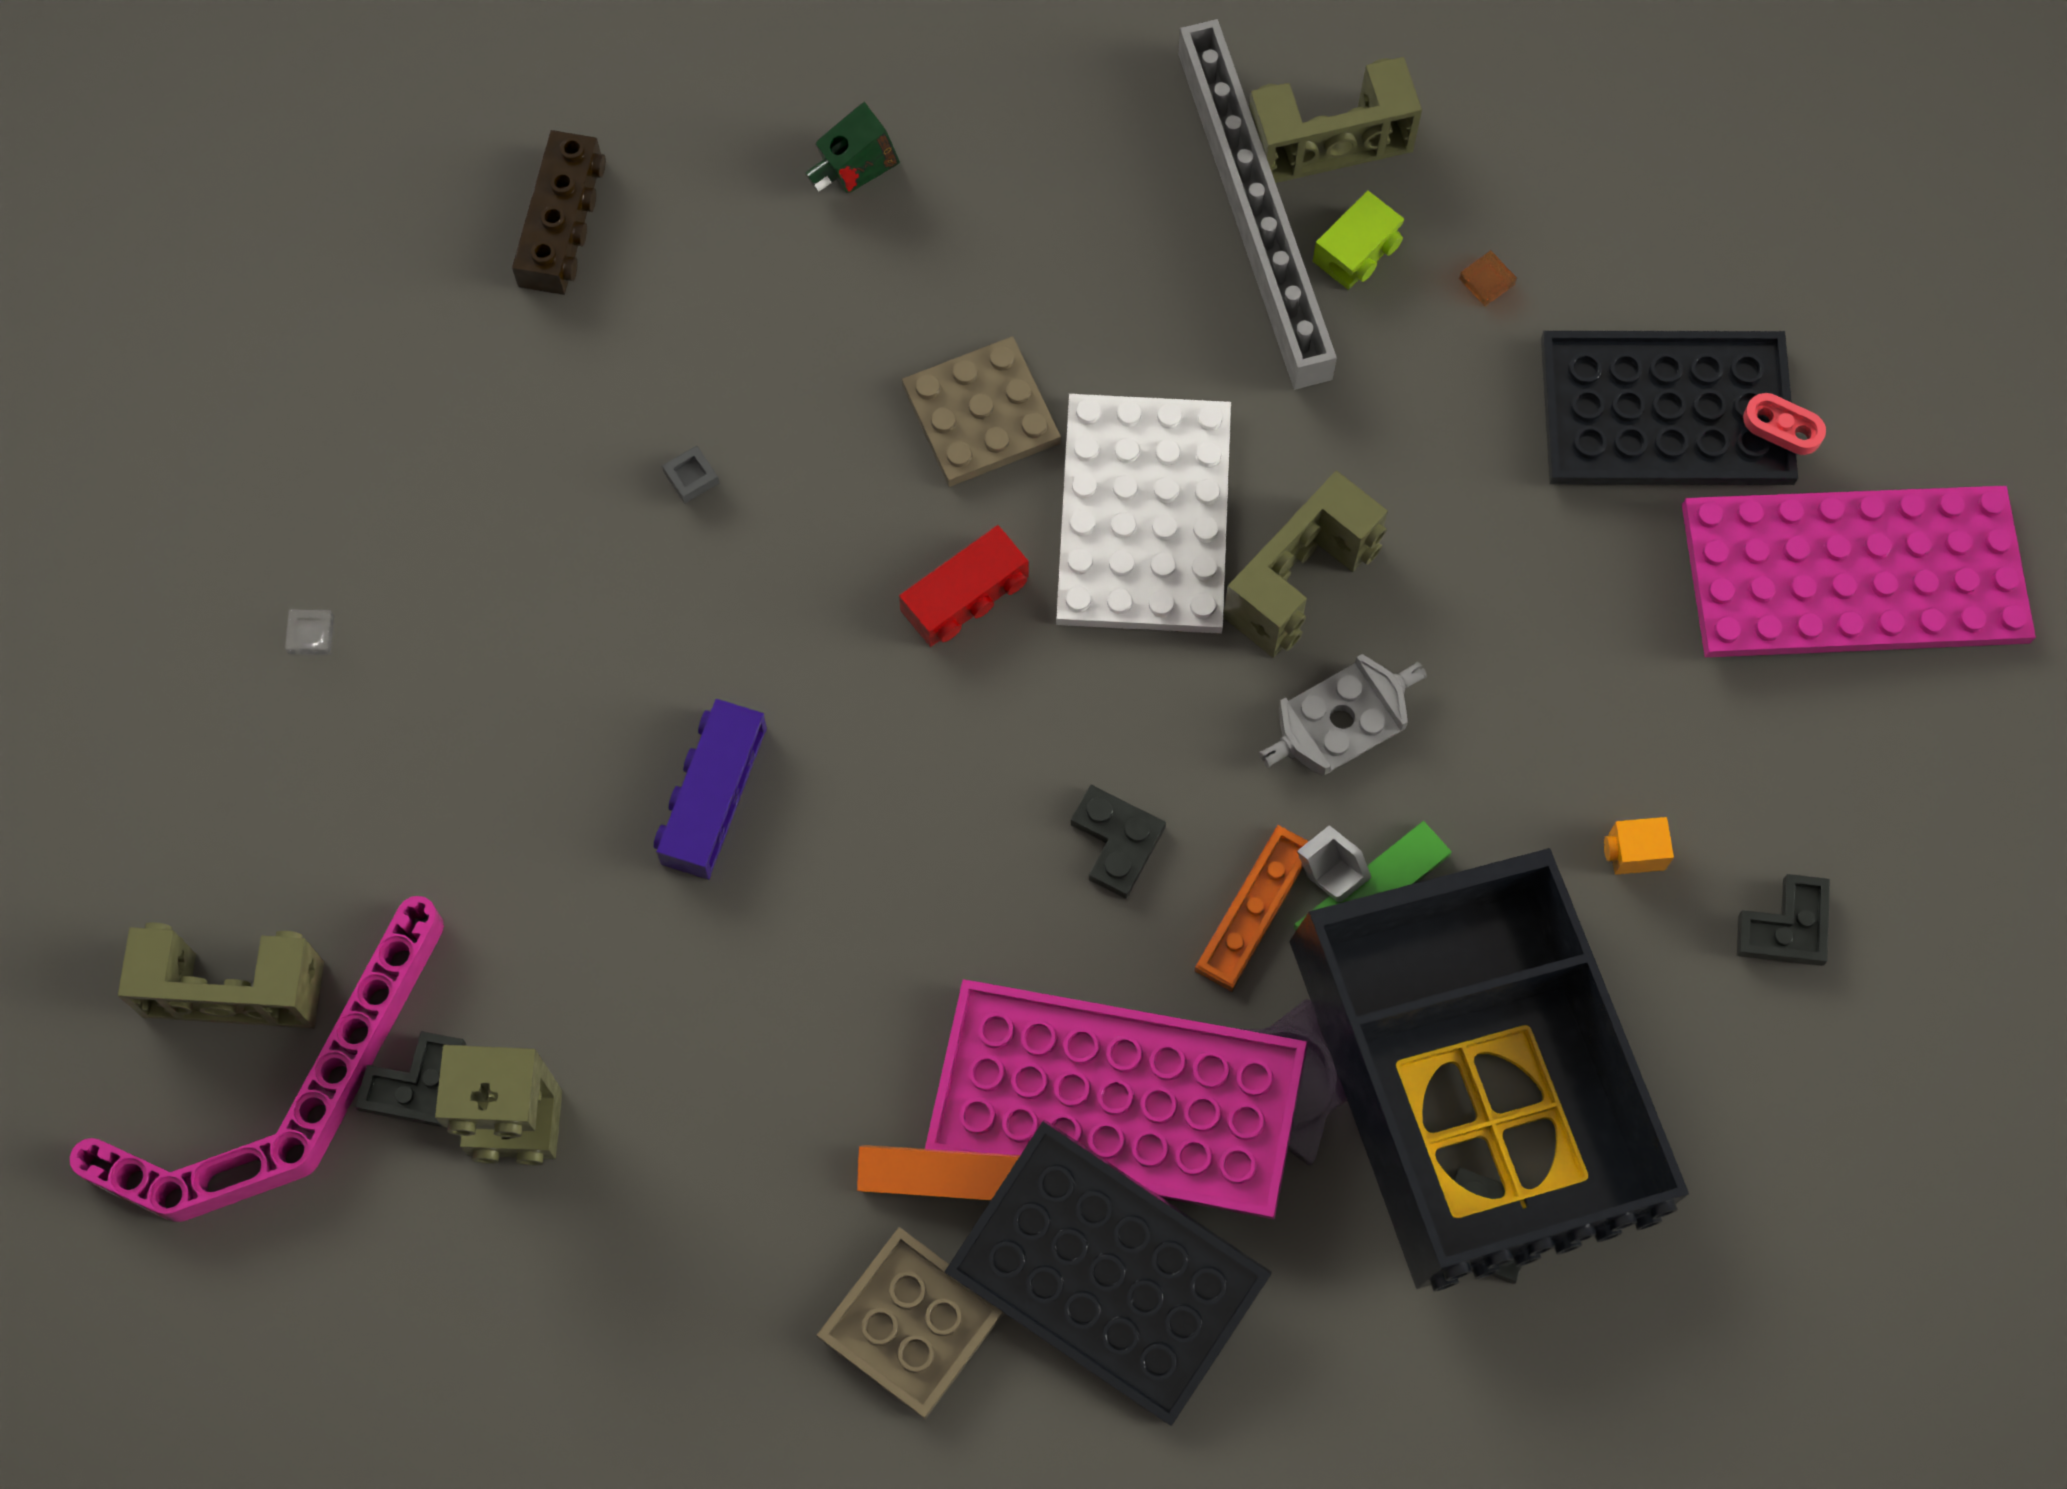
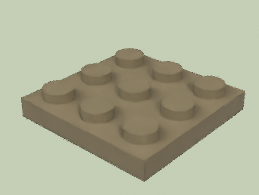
M1013 336L902 379V387L949 487L1061 444V435Z
M898 1227L816 1336L925 1420L1003 1316L1004 1312L946 1274L945 1270L949 1266L946 1261Z

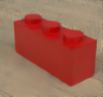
M997 525L899 595L900 611L930 647L940 640L943 643L947 642L959 633L961 625L972 617L978 619L987 614L993 608L994 601L1006 593L1012 595L1019 591L1026 584L1029 577V560L1002 528Z

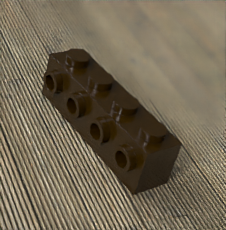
M555 130L550 131L512 265L518 287L565 295L568 281H574L578 266L575 255L578 246L583 247L587 235L586 215L587 212H593L596 203V189L594 186L596 179L603 177L606 165L605 154H601L596 137Z

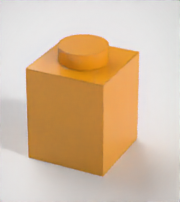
M1667 817L1615 822L1608 836L1604 838L1605 857L1608 862L1613 861L1615 875L1664 871L1667 869L1674 858Z

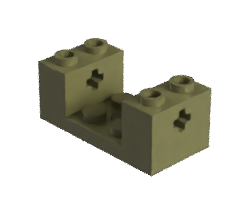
M1404 57L1395 59L1382 58L1366 65L1358 107L1344 114L1330 117L1321 115L1303 123L1290 83L1263 85L1257 90L1251 91L1249 109L1275 183L1413 152L1422 114V108Z
M1336 470L1228 585L1223 618L1272 658L1282 648L1289 651L1303 634L1300 627L1306 619L1304 610L1307 598L1287 582L1291 575L1289 569L1298 560L1304 563L1313 554L1318 545L1352 572L1362 562L1366 565L1370 564L1382 549V545L1379 542L1387 531L1384 524L1388 510Z
M150 922L145 924V928L129 927L118 997L142 1018L315 1029L324 960L309 942L302 938V934L293 931H277L275 936L261 935L253 987H251L250 982L239 979L224 980V985L207 984V980L193 977L196 953L184 942V939L172 930L171 926Z
M443 1045L435 1118L444 1128H448V1133L461 1135L460 1147L468 1156H472V1161L494 1164L499 1162V1157L516 1158V1162L523 1165H542L543 1159H556L563 1090L536 1049Z

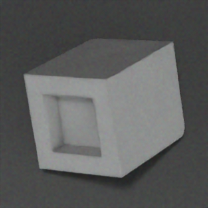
M1330 825L1297 851L1307 878L1337 902H1342L1372 878L1362 851Z

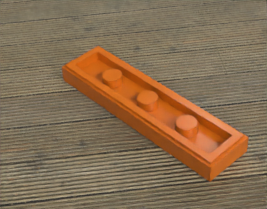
M1277 825L1196 964L1195 972L1229 991H1233L1300 875L1303 865L1297 851L1309 841Z
M862 1145L859 1146L857 1191L992 1200L1020 1155Z

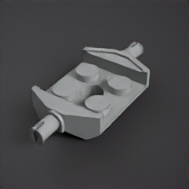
M1361 654L1357 656L1356 662L1291 700L1288 701L1286 697L1283 698L1279 704V718L1283 737L1280 738L1279 742L1259 752L1262 762L1265 760L1264 765L1269 768L1289 755L1291 759L1295 757L1312 772L1323 776L1406 729L1408 718L1404 698L1405 688L1427 677L1425 669L1422 668L1420 670L1422 665L1416 662L1402 672L1393 674ZM1345 711L1353 718V724L1345 729L1338 728L1332 724L1330 716L1334 712Z

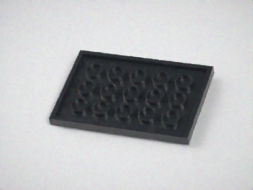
M1543 331L1541 348L1550 484L1795 485L1797 482L1796 453L1754 435L1747 429L1743 420L1744 411L1749 401L1758 394L1770 393L1791 402L1785 331ZM1758 415V418L1765 423L1770 422L1768 417L1764 415Z
M1043 1120L952 1259L945 1273L1172 1426L1271 1276L1272 1271L1048 1121Z

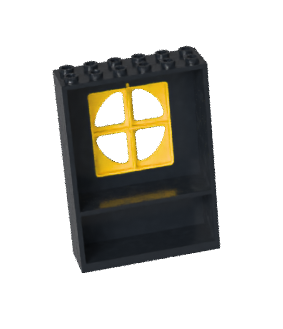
M1550 848L1308 912L1289 942L1416 1290L1431 1285L1434 1292L1441 1291L1459 1283L1458 1278L1473 1273L1475 1279L1484 1278L1501 1270L1499 1266L1513 1260L1516 1267L1524 1266L1541 1259V1253L1553 1248L1557 1255L1567 1253L1581 1247V1241L1595 1236L1597 1242H1603L1621 1235V1229L1634 1224L1637 1230H1643L1661 1223V1217L1678 1210L1676 1203L1689 1194ZM1480 1054H1489L1514 1064L1536 1084L1542 1093V1101L1505 1113H1496L1489 1103L1474 1063V1057ZM1452 1063L1460 1071L1476 1113V1119L1467 1124L1431 1133L1423 1125L1422 1109L1424 1094L1435 1071L1444 1064ZM1549 1119L1554 1124L1556 1134L1554 1159L1548 1174L1541 1184L1533 1189H1526L1521 1185L1503 1139V1131L1537 1120ZM1475 1138L1485 1140L1503 1184L1504 1196L1499 1199H1489L1476 1195L1460 1186L1440 1166L1435 1156L1436 1150Z

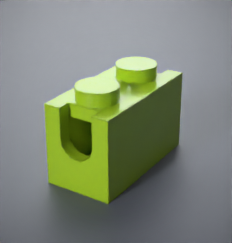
M1367 190L1316 241L1312 262L1349 290L1358 280L1364 282L1371 276L1377 266V261L1384 254L1390 256L1399 247L1403 237L1398 232V228L1403 224L1404 218Z

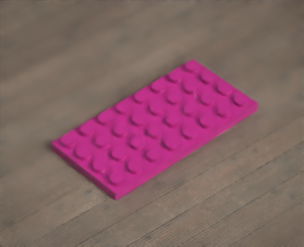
M2007 486L1686 498L1682 503L1705 658L2030 644L2036 638Z
M963 979L925 1149L1021 1155L1043 1120H1046L1161 1198L1275 1220L1308 1044L1307 1041Z

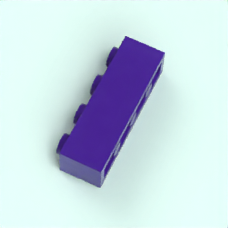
M717 698L711 711H704L698 727V734L701 735L696 749L690 748L684 762L683 771L687 774L682 787L676 786L670 797L668 807L672 811L667 825H660L654 839L653 847L657 849L656 853L661 865L704 879H710L767 729L764 713Z

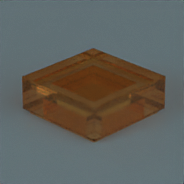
M1490 250L1461 271L1459 279L1486 306L1514 286L1517 277Z

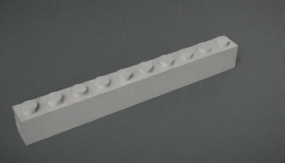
M1215 19L1180 28L1178 56L1293 389L1296 390L1333 380L1337 356L1219 21Z

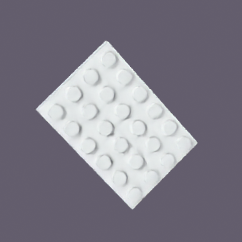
M1069 394L1056 625L1222 634L1231 402Z

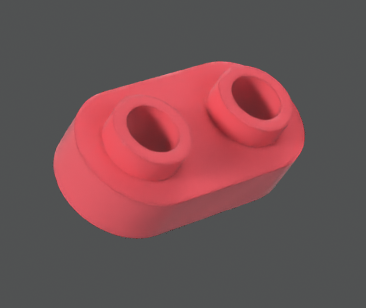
M1762 393L1754 396L1744 411V424L1751 433L1796 454L1807 455L1815 452L1826 435V426L1817 414L1774 394ZM1758 415H1764L1768 417L1770 422L1765 423L1758 418ZM1801 432L1805 434L1807 440L1799 439L1795 433Z

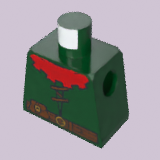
M864 101L817 140L815 145L823 160L807 170L805 174L818 192L837 180L846 193H851L895 167L900 161L886 129Z

